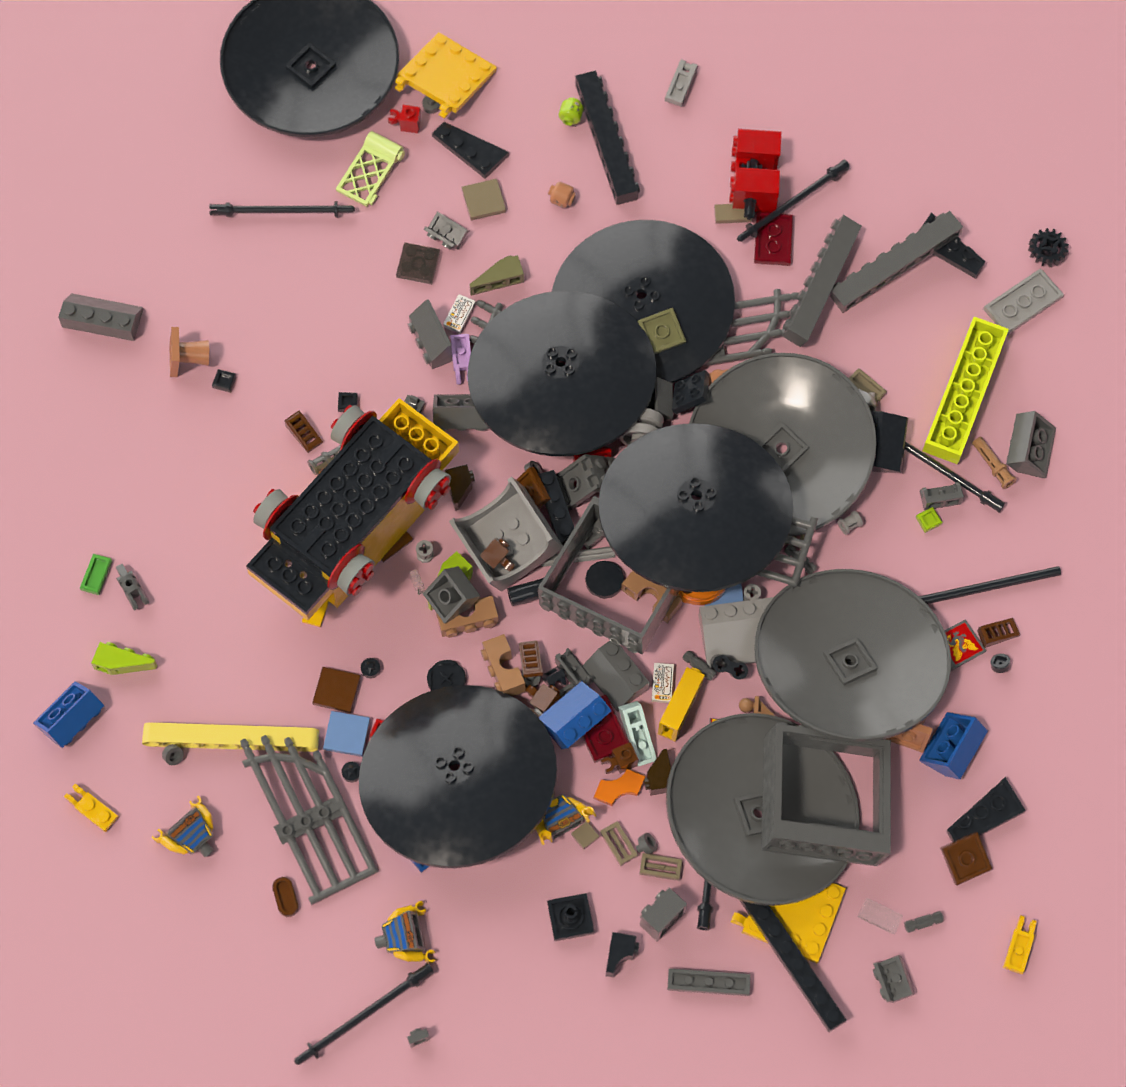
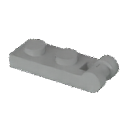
M680 60L665 96L666 102L682 106L697 71V64H689L685 60Z

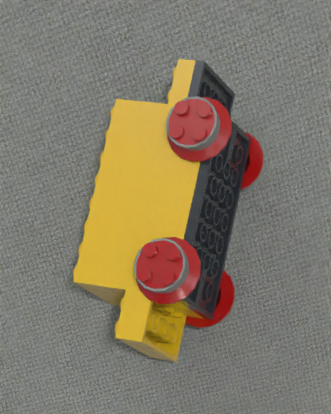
M400 398L379 420L375 411L364 413L357 405L347 406L342 416L334 420L331 425L333 429L331 439L341 445L340 452L299 496L292 495L288 498L280 489H271L264 501L257 504L253 510L255 513L253 522L264 529L263 538L269 541L246 565L248 574L306 620H309L326 600L338 608L348 596H356L361 591L363 584L366 581H370L374 576L375 572L373 569L417 518L425 510H433L442 495L445 496L450 491L449 483L451 476L442 470L458 454L459 442Z

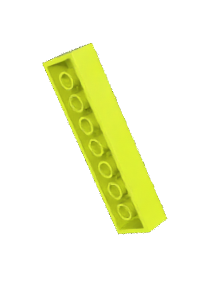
M973 317L922 452L958 465L1007 336L1008 328Z

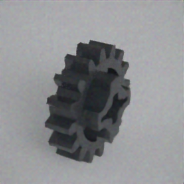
M1048 228L1045 229V232L1040 229L1037 234H1033L1032 239L1029 241L1028 251L1031 252L1030 257H1036L1035 263L1041 261V266H1044L1045 263H1048L1049 267L1052 266V263L1057 266L1060 261H1064L1065 256L1068 254L1069 244L1065 243L1067 238H1061L1062 233L1056 234L1055 229L1052 232H1049Z

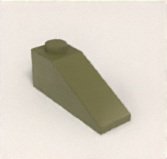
M518 255L506 256L500 259L470 283V295L524 283V273Z

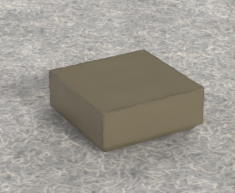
M588 822L583 823L571 833L583 850L599 838V835Z

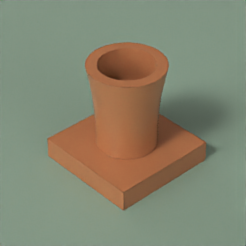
M171 327L169 342L170 377L178 376L179 363H194L208 366L209 340L179 342V327Z
M925 718L910 730L885 740H891L893 743L923 753L933 728L924 726Z

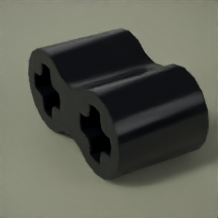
M716 654L710 660L712 669L721 673L728 672L735 679H743L748 674L746 664L740 661L732 662L725 655ZM721 658H722V662H724V666H720L719 669H718V665L716 664V661H717V660L720 661ZM740 665L742 673H738L736 675V671H734V668H738Z

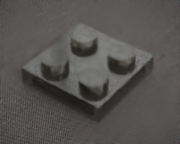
M404 242L396 278L432 284L440 256V249Z

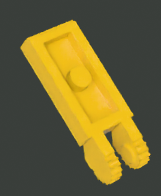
M74 784L72 786L73 790L83 798L77 802L73 796L67 793L64 795V798L75 806L77 811L106 833L119 818L118 815L89 792L86 793L81 787Z
M1020 915L1012 934L1003 968L1022 975L1035 936L1033 934L1037 921L1032 919L1028 927V933L1021 931L1025 917Z

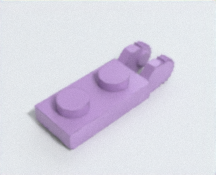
M469 334L450 335L456 384H461L460 371L467 370L466 376L468 381V364L471 355Z

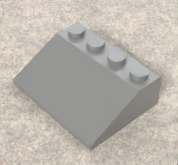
M774 597L699 607L698 617L706 663L709 665V668H712L710 660L716 654L725 655L732 662L756 663L754 644L758 623L767 605ZM721 658L720 661H719V660L716 661V664L718 665V668H719L720 666H724V662H722V658Z

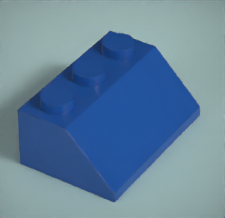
M74 681L33 724L55 744L63 748L71 743L73 737L78 732L85 729L87 723L93 717H96L105 705L90 689Z
M581 681L538 718L561 749H567L612 710L599 694Z
M947 712L919 761L946 777L960 780L988 730L975 717Z

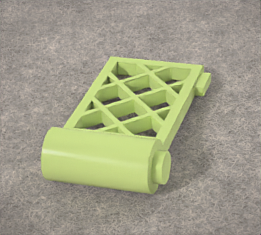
M373 131L369 132L363 147L336 187V191L366 207L369 204L373 205L378 197L376 192L393 165L404 158V147ZM366 152L372 155L373 160L362 162L361 158ZM383 161L388 163L385 169H377L376 163ZM374 164L376 171L366 174L364 166ZM362 167L363 175L353 177V170ZM377 175V183L369 185L367 178ZM365 178L367 186L356 188L354 181ZM353 182L354 189L349 191L342 189L344 184ZM368 190L369 195L364 200L358 196L357 192Z

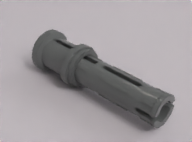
M341 445L329 452L323 451L319 457L307 461L314 475H318L319 471L323 470L338 454V451H340Z

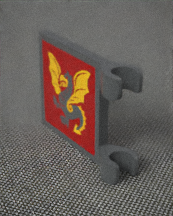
M966 620L944 630L950 647V672L986 652V649Z

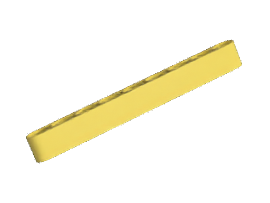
M145 723L142 744L149 747H167L168 745L176 744L180 748L244 750L241 747L240 741L246 739L252 750H265L261 737L266 735L275 751H288L284 739L290 737L297 752H315L318 750L319 730L302 727Z

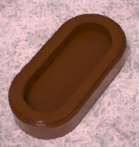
M279 877L272 885L277 907L282 916L292 917L299 908L295 891L290 879Z

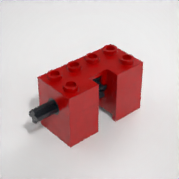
M738 129L737 136L733 137L731 157H735V161H731V172H734V176L730 178L731 192L729 203L733 204L732 208L744 209V218H747V220L755 218V212L771 213L777 208L780 183L778 161L781 155L782 133L780 131Z

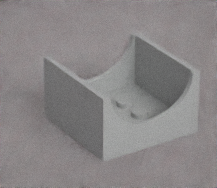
M513 477L507 480L508 485L505 490L487 506L469 516L459 519L452 518L449 521L488 583L501 592L563 548L562 543L525 487ZM496 537L498 539L503 538L510 545L508 548L511 551L506 557L515 564V567L510 572L500 563L493 569L480 557V554Z

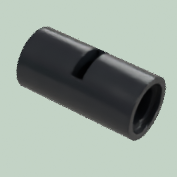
M544 578L507 588L511 606L538 600V587Z

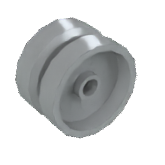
M647 408L638 422L620 437V441L628 446L645 434L662 428L664 420L662 414Z

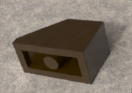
M467 464L445 470V473L451 476L449 483L451 487L450 495L455 511L460 509L472 490V482L475 481L473 471H469Z
M667 749L661 751L647 771L646 778H644L645 790H649L650 796L666 793L667 781L671 770Z

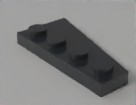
M1004 777L970 810L952 824L946 832L952 842L974 832H978V835L981 836L1020 816L1026 810L1008 780Z

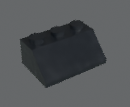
M870 411L876 431V456L872 472L901 473L908 417L883 411Z

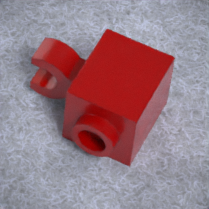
M402 105L401 113L396 109H390V115L396 117H388L389 124L400 123V131L418 134L421 122L420 107Z

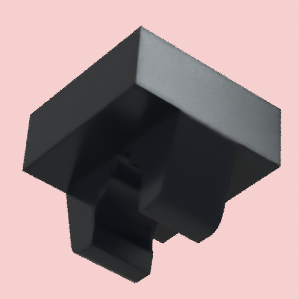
M558 666L541 676L543 682L549 687L551 685L555 687L557 680L560 681L561 685H566V675L563 669Z

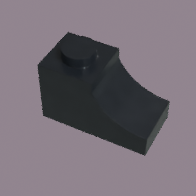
M612 932L605 976L614 977V973L621 963L626 960H633L634 954L638 955L639 943L636 942V936Z

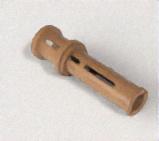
M978 437L972 442V445L975 446L992 469L993 477H997L1002 484V489L1012 486L1017 480L1016 477L1010 474L1006 464L999 461L983 437Z

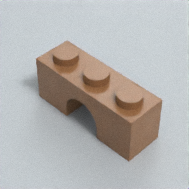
M634 571L624 580L621 588L623 592L636 601L643 594L654 595L657 601L653 605L652 613L667 589L664 586L646 580ZM679 594L663 619L667 624L682 605V599Z
M493 596L478 599L474 603L475 611L471 616L463 617L459 615L446 624L436 613L442 637L450 638L461 632L471 633L476 631L477 628H491L498 624V614Z
M503 634L482 642L483 650H480L484 661L488 660L490 666L487 668L491 678L495 677L496 683H494L496 690L510 696L525 692V682L519 668L505 669L501 666L505 661L512 659L511 649L505 635Z

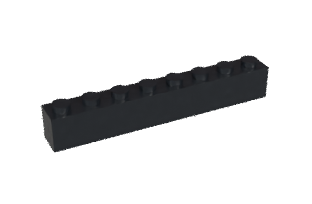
M596 70L575 75V86L581 104L584 107V113L615 203L620 205L635 201L640 192L639 184L633 179L635 177L633 167H629L627 151L624 152L623 138L622 136L619 137L617 133L619 132L618 124L616 121H613L612 107H608V95L606 91L603 92L601 76L598 77Z

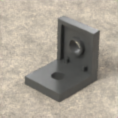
M584 454L556 474L568 510H572L596 492H600L602 481L610 465L615 460L614 457ZM575 480L577 481V487H576V488H574V481H575Z

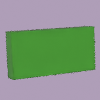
M93 554L80 590L99 595L112 559Z

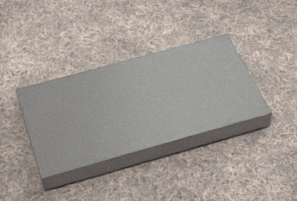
M1040 268L985 305L983 310L995 324L1008 328L1007 335H1009L1062 299L1064 294Z

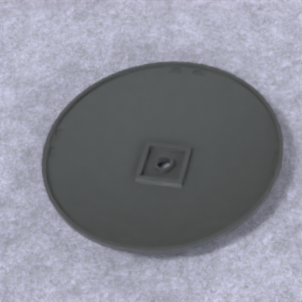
M795 353L765 354L733 366L708 387L707 401L695 407L689 424H710L736 431L763 447L779 464L787 478L793 500V517L808 522L811 516L818 518L815 531L839 518L858 499L870 478L876 456L875 426L869 406L863 395L852 381L838 369L807 355ZM784 444L787 446V451L779 453L777 452V447ZM791 525L788 536L804 535L807 529Z
M833 569L812 573L800 578L797 587L792 585L786 586L770 601L760 618L755 635L754 653L757 670L764 687L774 702L801 725L836 739L874 741L894 737L910 730L933 712L940 702L949 681L951 670L950 647L945 631L937 616L919 596L907 587L888 577L868 571ZM851 659L855 664L848 665L845 660Z
M743 713L724 717L706 725L695 733L680 750L671 767L666 788V809L670 829L676 844L688 863L702 878L718 890L739 900L759 905L774 906L797 903L827 888L838 878L848 862L761 851L762 818H757L753 810L758 809L762 813L764 737L776 723L785 722L791 726L799 725L773 715ZM783 744L781 820L859 830V809L855 790L848 773L833 751Z

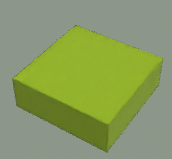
M933 507L917 514L915 517L925 533L942 525V521Z

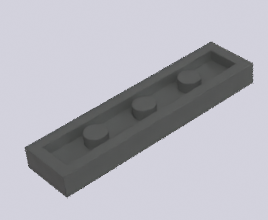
M668 969L667 990L749 996L750 974Z

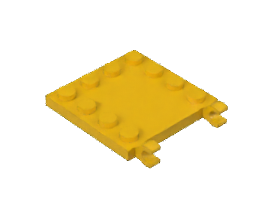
M438 32L398 73L395 81L397 85L394 89L401 92L407 85L413 87L441 104L439 109L442 111L439 113V116L445 119L451 111L457 113L496 72L497 66Z
M831 883L823 891L806 900L793 904L770 906L805 959L818 963L846 888ZM734 912L730 922L742 926L743 930L741 933L768 943L749 914L746 918Z

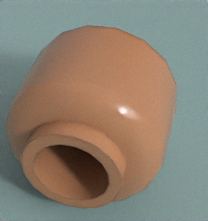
M557 182L555 186L551 185L548 195L551 196L550 202L552 204L566 208L572 205L576 193L572 186L563 182Z

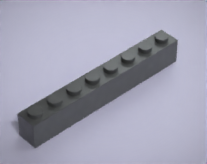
M951 211L946 214L941 213L931 224L926 223L921 227L920 231L911 233L906 237L905 241L896 243L891 247L890 251L881 253L875 261L866 263L860 271L851 273L842 283L837 282L834 284L830 293L831 299L842 313L846 312L960 236L963 226Z
M843 215L833 221L830 227L832 231L824 239L826 244L819 250L817 254L819 258L810 269L812 273L803 283L805 288L799 292L796 298L798 300L797 305L795 304L789 313L791 317L783 325L785 330L782 337L799 347L808 341L862 227L847 216Z

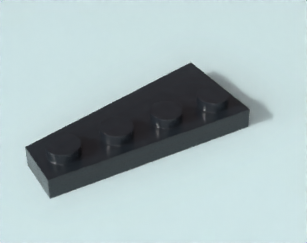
M443 122L432 132L434 139L484 179L509 156L508 151L446 122Z
M931 212L923 225L934 222L936 216ZM959 237L933 253V255L976 278L985 264V261L969 246H965Z

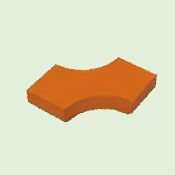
M626 769L625 773L618 779L611 781L601 779L593 799L612 806L621 796H638L645 776Z

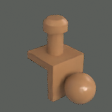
M755 696L753 702L749 698H743L739 702V709L744 713H748L753 709V713L774 716V713H771L761 702L759 696Z

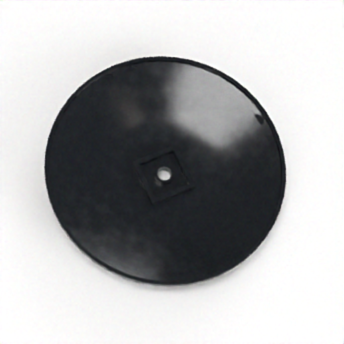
M251 0L237 13L225 32L220 50V69L224 86L240 111L264 128L280 134L297 137H318L338 133L368 118L389 95L395 83L399 67V48L395 31L386 15L371 0ZM308 64H314L315 68L308 69L306 68V66Z
M657 220L626 221L606 227L589 236L563 262L552 288V292L576 291L602 297L626 310L637 322L640 319L673 308L686 343L655 354L656 377L670 383L693 374L713 358L727 338L735 312V293L732 278L718 252L696 233L679 225ZM643 292L647 296L644 299H639L637 294Z
M554 291L533 295L501 311L480 333L472 349L468 364V387L471 399L477 413L488 428L498 437L519 449L546 456L584 454L600 449L622 437L638 422L646 411L656 382L654 351L647 334L635 318L626 310L607 299L576 291ZM559 361H564L566 365L563 367H558L556 363Z
M699 423L678 424L647 433L636 439L619 453L602 481L599 494V518L603 533L617 557L636 574L657 585L670 589L689 592H709L733 587L749 580L764 570L782 550L791 529L793 500L789 483L781 467L755 441L743 434L720 426ZM698 494L702 498L700 500H694L691 498V496Z
M457 685L443 687L423 693L404 703L392 712L375 731L366 747L360 765V800L370 826L377 836L396 853L411 861L431 867H471L489 862L508 853L527 839L537 828L548 811L554 796L557 783V759L552 740L544 724L529 707L518 699L501 691L482 686ZM451 765H460V768L458 770H450Z

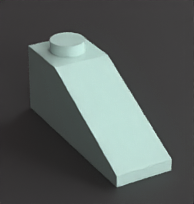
M635 701L619 706V712L628 740L631 742L639 759L638 767L654 762L656 755L641 704Z

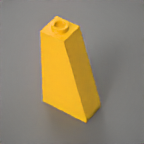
M686 667L659 722L658 735L676 742L704 681L705 675L699 669Z

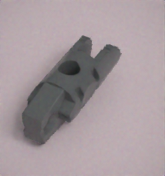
M123 564L116 566L120 575L116 579L125 592L133 610L138 609L134 598L139 595L145 605L148 604L149 600L137 582L132 570L127 572Z

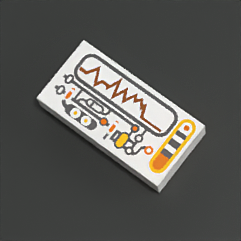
M458 294L443 327L460 334L476 304L475 300Z
M654 663L652 702H670L672 698L674 664Z

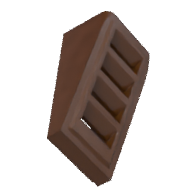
M300 410L285 419V426L307 453L323 443ZM303 425L305 426L303 429L297 432L299 428H301ZM308 431L310 432V433H309L307 436H305L304 438L301 437V436H303L304 434H306ZM313 437L315 438V439H314L312 442H310L309 444H306V443H305V442H307L308 440H310L311 438H313Z
M1013 618L980 626L977 630L984 648L1020 636ZM1008 624H1010L1014 633L1009 632L1007 627ZM1003 626L1006 635H1003L1000 627ZM994 629L997 630V632H998V634H999L998 637L996 636V634H995V632H994ZM988 631H990L992 635L991 639L989 638V635L987 633Z
M538 641L520 642L519 653L523 678L542 676L543 671Z

